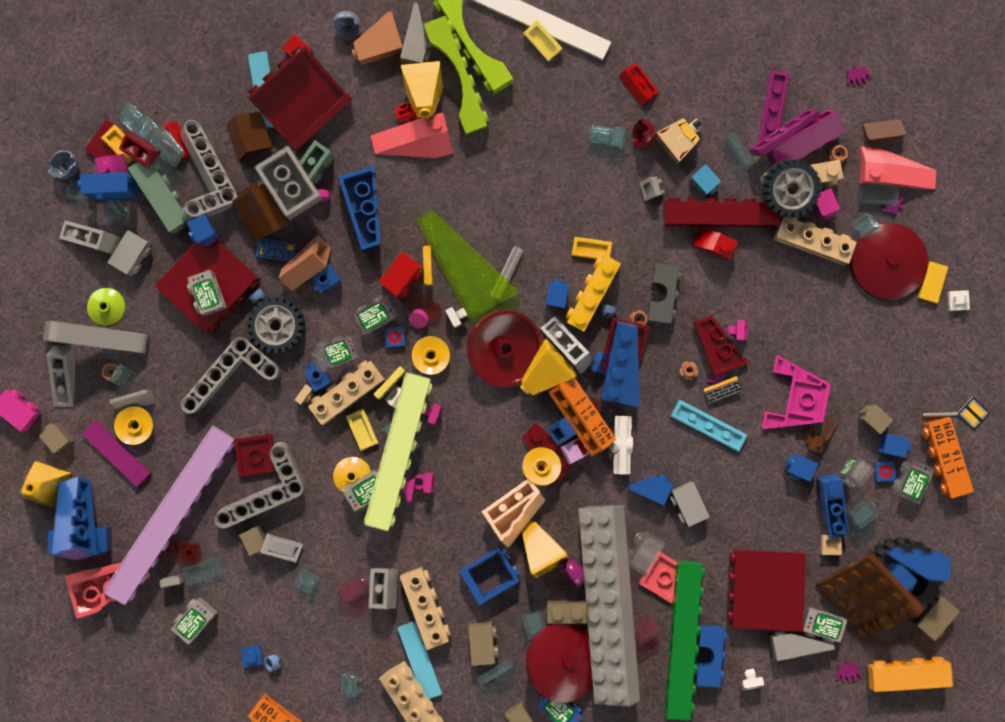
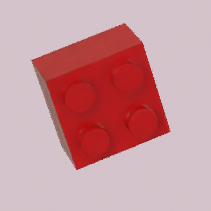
M402 251L379 280V283L398 299H401V297L406 298L412 290L410 288L412 283H417L423 276V268Z

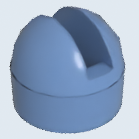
M257 288L248 298L251 302L257 304L260 298L262 300L265 299V294L260 288Z
M602 304L601 315L605 317L608 313L607 318L610 319L615 315L617 308Z
M271 655L265 658V667L269 672L280 668V657Z

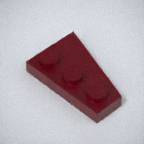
M712 315L692 322L712 376L749 363L739 353L736 345L732 344L728 339L726 332Z
M536 422L523 435L530 451L540 447L548 448L559 457L561 472L558 478L549 484L550 488L553 489L578 461L568 464L560 448L561 445H557L554 439ZM539 466L541 471L545 470L543 466Z

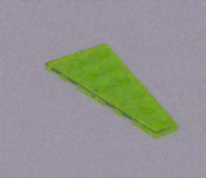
M431 210L416 219L470 320L521 293L435 211Z

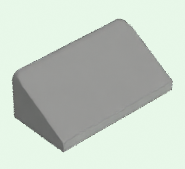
M148 389L109 401L117 413L127 407H144L155 403L152 391Z

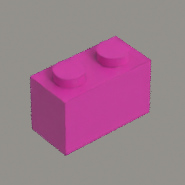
M16 389L4 390L0 395V416L20 432L28 431L42 414L37 410L39 407L31 401H25L23 399L24 395Z

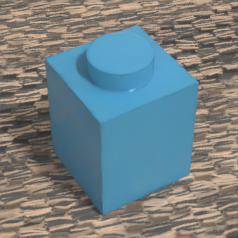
M704 165L689 179L704 197L707 194L713 195L719 189L717 185L721 182L707 165Z

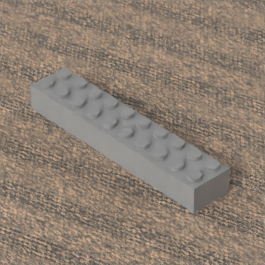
M624 505L579 508L594 704L631 706L640 701Z

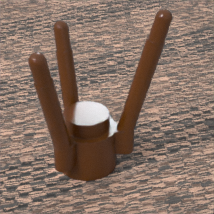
M834 411L831 412L821 437L814 435L812 438L813 424H808V434L805 442L809 444L807 449L821 454L826 449L829 440L838 427V423H835L825 438L833 421Z

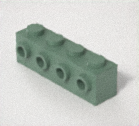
M314 140L299 161L313 184H317L320 181L324 168H328L332 164L333 154Z
M157 160L148 168L136 162L128 170L167 230L175 235L188 226L181 216L184 208L180 203L182 198L176 190L172 191L169 186L172 183L166 175H162L159 171L161 166Z

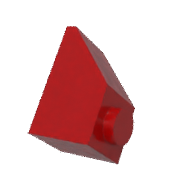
M700 228L692 245L715 257L728 261L738 241L721 233Z

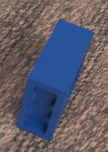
M127 172L80 174L78 190L82 195L92 200L138 198V184L133 176Z
M498 546L459 571L479 605L519 582L518 576L520 573L515 565L511 566L508 559H510V556L505 548L501 549ZM498 554L512 578L483 594L470 570Z

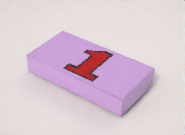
M579 437L560 447L568 464L590 454Z

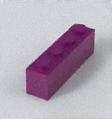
M827 109L820 114L821 117L768 152L767 157L771 165L787 159L802 160L811 151L819 150L823 147V144L838 139L840 134L845 132L838 112Z

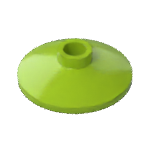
M102 288L90 296L87 303V311L95 323L102 326H110L117 323L123 317L125 302L122 295L116 290ZM103 303L107 304V308L105 310L101 308Z

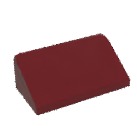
M131 132L125 133L119 150L146 168L162 152L136 133Z

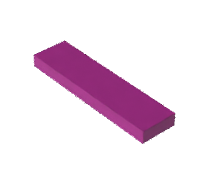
M770 71L757 143L780 128L790 73Z
M805 110L749 149L751 155L763 157L821 117L819 110Z
M97 420L82 433L136 487H139L151 474Z

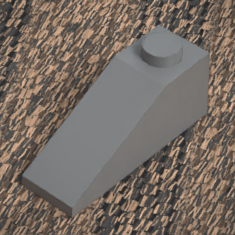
M418 3L413 5L400 56L401 62L406 64L427 63L430 58Z
M64 221L59 239L108 254L114 253L120 241L119 236L69 221Z
M555 316L540 328L580 374L594 363V359L587 349Z
M54 345L46 355L53 404L55 407H73L75 387L73 345Z
M775 630L774 634L769 635L773 657L777 661L835 649L831 643L790 631Z

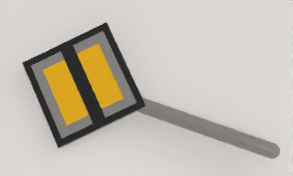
M972 396L959 412L924 413L923 417L959 416L975 431L990 412Z

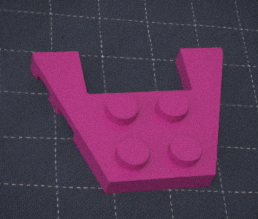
M776 355L773 373L788 375L793 378L785 415L765 411L762 429L823 422L831 384Z

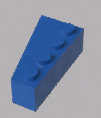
M375 166L338 176V183L361 254L380 248Z
M617 321L601 391V399L639 407L637 326Z
M75 477L59 483L52 548L53 556L78 561L97 555L91 480Z

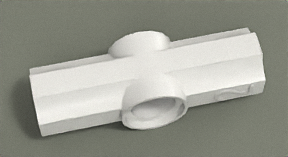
M615 416L614 436L616 440L612 447V453H614L613 474H630L631 454L633 452V437H631L632 416Z

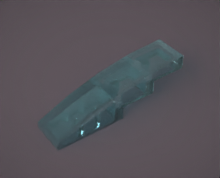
M126 102L119 119L132 133H136L162 151L159 155L172 166L177 167L185 151L165 128L158 127L149 115H142L133 103Z

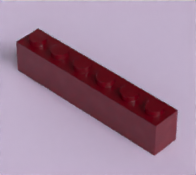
M668 198V201L663 203V226L777 228L781 225V216L770 210L764 201L756 202V199H744V202H737L735 198L725 199V201H718L717 198H708L706 201H699L698 198H688L687 201H680V198Z

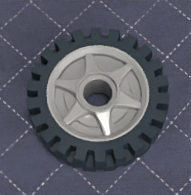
M797 159L782 160L772 165L773 167L766 171L768 173L764 175V181L761 183V195L766 206L774 213L789 218L803 216L807 214V211H811L812 207L818 203L817 199L821 196L819 192L822 190V186L820 185L821 179L818 177V172L811 165ZM793 183L795 189L789 194L787 188Z
M279 297L267 298L257 303L258 305L252 308V312L248 316L249 320H247V332L253 344L270 354H283L296 348L303 339L306 327L304 315L297 305ZM275 321H280V329L274 331L272 324Z

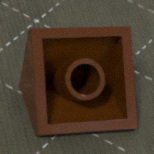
M260 111L235 115L226 125L238 161L273 148Z

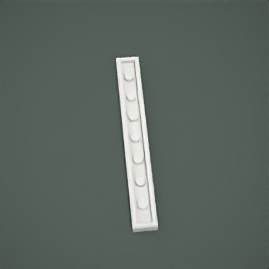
M471 0L528 27L538 20L554 39L602 61L611 44L606 39L520 0Z

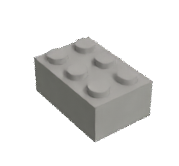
M289 146L255 166L289 220L323 200Z

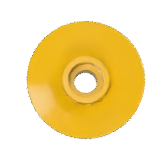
M424 337L414 345L412 350L413 364L424 374L433 375L443 371L450 360V351L447 344L438 337ZM429 352H433L435 354V357L433 359L428 358L427 355Z
M127 407L116 416L114 422L115 433L126 444L137 445L143 443L152 433V417L141 407ZM134 422L139 424L137 429H134L132 426Z
M540 447L526 454L522 469L525 477L530 482L543 486L553 483L558 478L561 472V462L555 452L548 448ZM538 466H543L545 470L539 471Z
M348 457L341 460L333 473L336 487L341 491L344 487L371 472L370 467L364 460L357 457ZM349 473L355 474L354 480L348 478Z

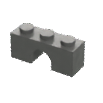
M659 263L654 265L651 284L663 287L665 298L661 302H649L648 322L669 325L671 321L675 320L676 309H673L674 302H677L679 291L676 290V284L680 283L681 272L678 271L679 266Z

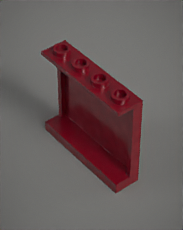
M300 46L296 47L291 52L293 56L288 61L284 58L276 66L278 70L274 74L270 71L263 77L264 83L259 87L257 85L252 87L248 91L250 96L247 97L294 150L303 145L352 100L348 93H345L308 51L306 46L302 48Z
M216 238L215 242L208 246L195 242L157 282L155 287L204 333L209 334L218 330L220 327L219 323L223 318L227 319L232 315V309L235 305H240L245 301V295L250 290L254 291L260 284L258 281L261 278ZM211 270L215 273L227 308L204 316L196 311L194 306L196 300L194 294H190L187 284H189V277Z
M733 548V553L730 552L729 555L732 572H729L728 576L729 584H732L731 591H728V603H731V610L727 611V622L730 623V626L741 629L803 632L806 553L802 551L784 552Z

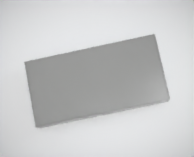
M267 534L260 552L265 555L297 562L303 544Z

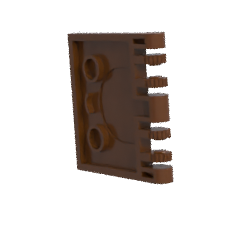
M873 553L830 574L816 584L826 597L856 627L857 633L863 639L876 635L878 630L884 631L904 622L906 618H913V616L923 613L922 605Z

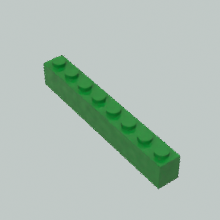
M676 560L664 715L667 719L690 721L691 714H694L692 695H695L696 684L693 683V678L697 675L695 656L699 654V645L696 644V640L700 636L698 617L701 618L702 606H699L700 598H703L701 579H704L705 568L698 561Z

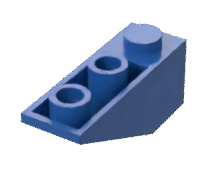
M836 474L816 477L829 538L848 536L849 530L842 479Z
M892 548L891 551H885L887 556L925 579L949 581L951 557L944 556V552L931 551V554H924L923 550L911 549V553H907L901 548Z

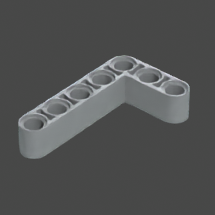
M188 120L181 131V139L210 193L186 203L181 213L183 220L186 222L202 214L210 217L226 211L232 207V200L237 198L236 191L201 125L195 120ZM187 130H192L195 134H191ZM196 146L201 147L203 151L198 150ZM205 163L211 164L212 167L206 166ZM214 179L219 180L221 184L215 183ZM222 196L228 197L230 201L224 200ZM205 203L212 204L213 208L208 207ZM188 209L194 210L196 214L189 213Z
M46 321L43 341L146 353L148 334Z
M241 337L236 338L181 402V408L186 413H198L243 360L263 378L268 380L279 378L281 369L251 341ZM244 341L246 343V349L240 352L238 350V345L240 342ZM255 354H259L261 357L258 364H254L252 360ZM228 356H232L234 360L231 366H227L225 362ZM273 366L275 374L270 377L267 374V369ZM218 370L221 373V378L215 381L213 374ZM203 385L208 387V393L205 396L201 394V387ZM190 400H194L196 404L193 410H190L188 407Z
M277 442L270 450V458L282 482L222 507L214 519L215 524L219 528L230 527L302 494L305 482L286 443ZM276 448H281L284 450L285 454L283 456H278L275 454L274 450ZM283 466H290L293 472L285 473ZM298 483L301 489L295 491L290 485ZM280 491L283 497L276 498L273 492ZM261 498L264 500L265 505L259 506L255 500ZM244 506L247 509V513H240L238 507ZM220 515H228L229 521H223Z

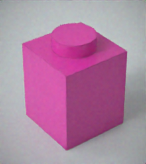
M124 154L94 158L97 174L128 173Z
M831 188L820 192L821 196L817 199L818 203L813 208L818 219L824 217L827 220L836 216L835 212L840 210V207Z

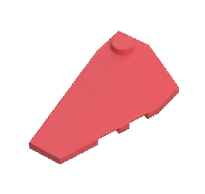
M443 113L435 114L428 118H421L371 135L374 152L378 155L439 158L453 154Z
M861 147L859 185L935 189L936 170L882 148Z
M121 563L83 570L65 576L77 619L97 613L103 606L115 600L104 594V588Z

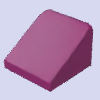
M416 478L405 482L403 491L407 501L413 500Z

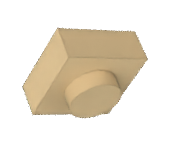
M306 384L295 398V401L302 405L305 402L308 404L314 396L312 393L314 391L313 388Z
M820 535L822 555H842V537L829 538V535Z

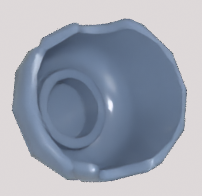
M342 11L335 15L332 27L335 28V35L337 37L351 41L359 37L361 21L355 13ZM346 26H352V29L346 30Z
M61 150L55 153L51 160H49L50 170L48 172L54 178L67 180L72 178L78 171L77 157L69 151Z

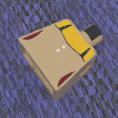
M683 118L658 131L656 139L673 161L678 164L700 140L696 133L703 126L698 119L688 124Z

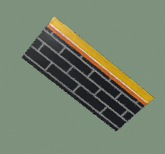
M736 376L704 389L709 404L742 392V388Z

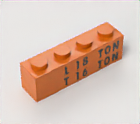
M575 377L557 385L548 392L591 456L604 450L616 440Z
M944 417L924 423L922 434L928 440L930 446L928 447V453L934 459L935 465L933 469L936 476L940 478L941 484H939L942 495H945L947 498H955L974 492L951 417Z
M266 694L262 696L248 715L251 722H302Z

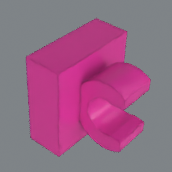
M737 320V326H728V334L737 335L736 339L739 341H747L748 322Z
M434 404L432 409L426 407L424 415L429 416L427 422L436 424L442 406Z
M427 472L424 475H416V478L423 480V484L421 486L416 485L415 488L423 489L424 493H433L435 490L436 473Z

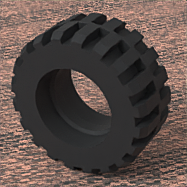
M895 537V539L889 538L884 540L885 543L883 544L878 543L875 546L876 550H871L869 554L873 553L888 568L895 560L887 556L885 551H891L892 548H901L907 553H911V549L923 550L924 554H931L933 550L921 542ZM918 575L917 583L910 594L922 605L923 611L927 609V604L933 605L936 602L934 597L936 595L940 596L942 591L939 590V587L944 585V581L928 580Z

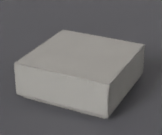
M182 574L165 577L160 580V587L181 584L184 582V577Z

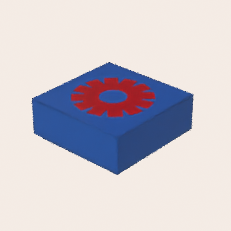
M404 327L385 328L386 347L406 346Z
M597 352L591 370L605 375L609 356Z
M895 461L874 462L875 482L896 481Z

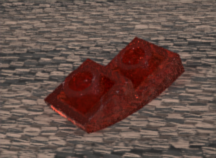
M168 539L170 541L169 545L164 551L161 550L159 558L198 563L200 543Z

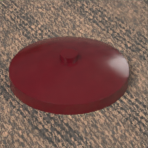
M884 223L866 230L857 239L850 265L854 279L865 292L880 299H897L912 293L920 286L927 273L928 254L924 243L914 231L900 224Z
M511 310L495 311L484 316L472 329L467 343L468 360L473 371L483 381L497 387L516 386L522 383L523 376L543 343L537 326L527 316Z
M552 623L542 628L533 637L527 650L526 671L531 685L542 697L554 702H572L585 695L593 685L589 634L580 626L572 623Z

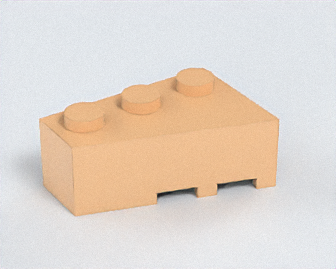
M527 479L483 510L482 513L500 540L509 548L545 502V499L536 486Z

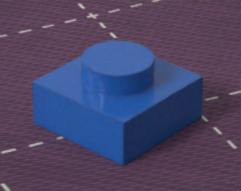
M261 644L240 649L243 668L264 664Z

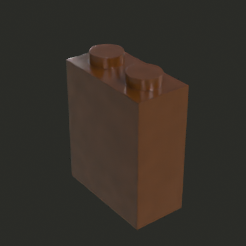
M257 183L250 185L238 192V197L232 200L254 241L288 224L265 183L259 186Z

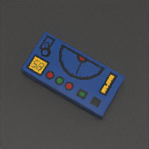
M260 238L258 240L256 257L289 262L296 255L297 244Z

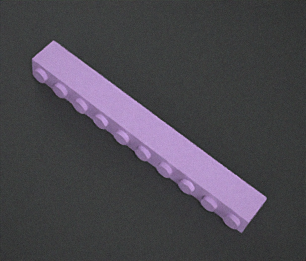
M212 425L105 586L104 594L124 605L128 600L131 601L137 592L135 590L139 583H144L148 576L146 572L150 567L153 568L159 559L157 557L158 554L169 545V537L171 534L175 535L180 528L179 522L182 518H186L189 515L191 504L193 501H198L202 494L201 489L212 480V472L215 468L219 469L224 461L222 457L233 448L234 439L232 436Z

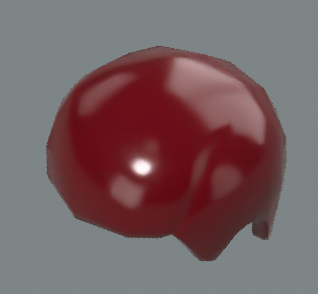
M641 118L634 125L632 134L636 137V141L632 143L638 150H645L653 145L657 132L654 124Z

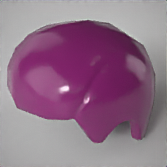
M567 559L557 565L568 584H576L574 588L583 585L584 570L578 562Z

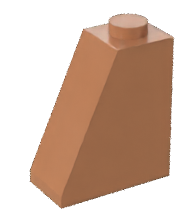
M392 11L386 13L353 42L355 49L352 50L355 61L359 60L360 65L402 52L403 47Z
M319 235L315 236L282 267L279 275L281 283L293 291L324 269L327 265L331 249L329 245Z

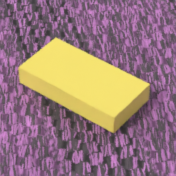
M538 20L523 33L548 62L563 49Z
M399 366L374 395L378 399H382L404 376L406 371Z
M364 408L346 416L360 451L379 444Z

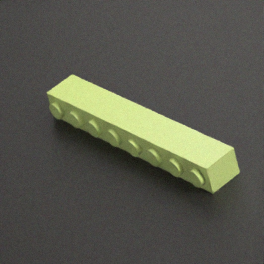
M405 373L364 524L387 531L390 526L393 527L395 521L393 512L395 507L398 508L401 499L398 494L400 488H404L406 478L403 476L405 469L408 470L411 463L409 458L410 451H414L416 445L414 436L421 427L419 418L421 413L424 414L427 402H424L426 394H430L432 387L428 378Z

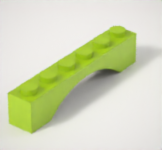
M463 0L433 1L438 12L442 11L447 21L451 20L455 32L453 37L454 39L458 38L459 43H462L465 48L463 53L468 60L472 59L475 64L473 69L478 76L482 75L485 80L482 83L488 92L491 90L494 95L511 85L513 78L504 63L484 54L470 39L462 17Z
M443 16L425 23L424 29L430 45L449 59L459 75L463 96L459 120L465 135L487 127L486 122H489L486 111H482L479 104H482L479 93H475L472 87L475 86L472 75H468L465 69L468 67L467 61L464 56H460L459 50L461 46L458 38L454 39L452 35L454 28L451 20L447 21L446 17Z

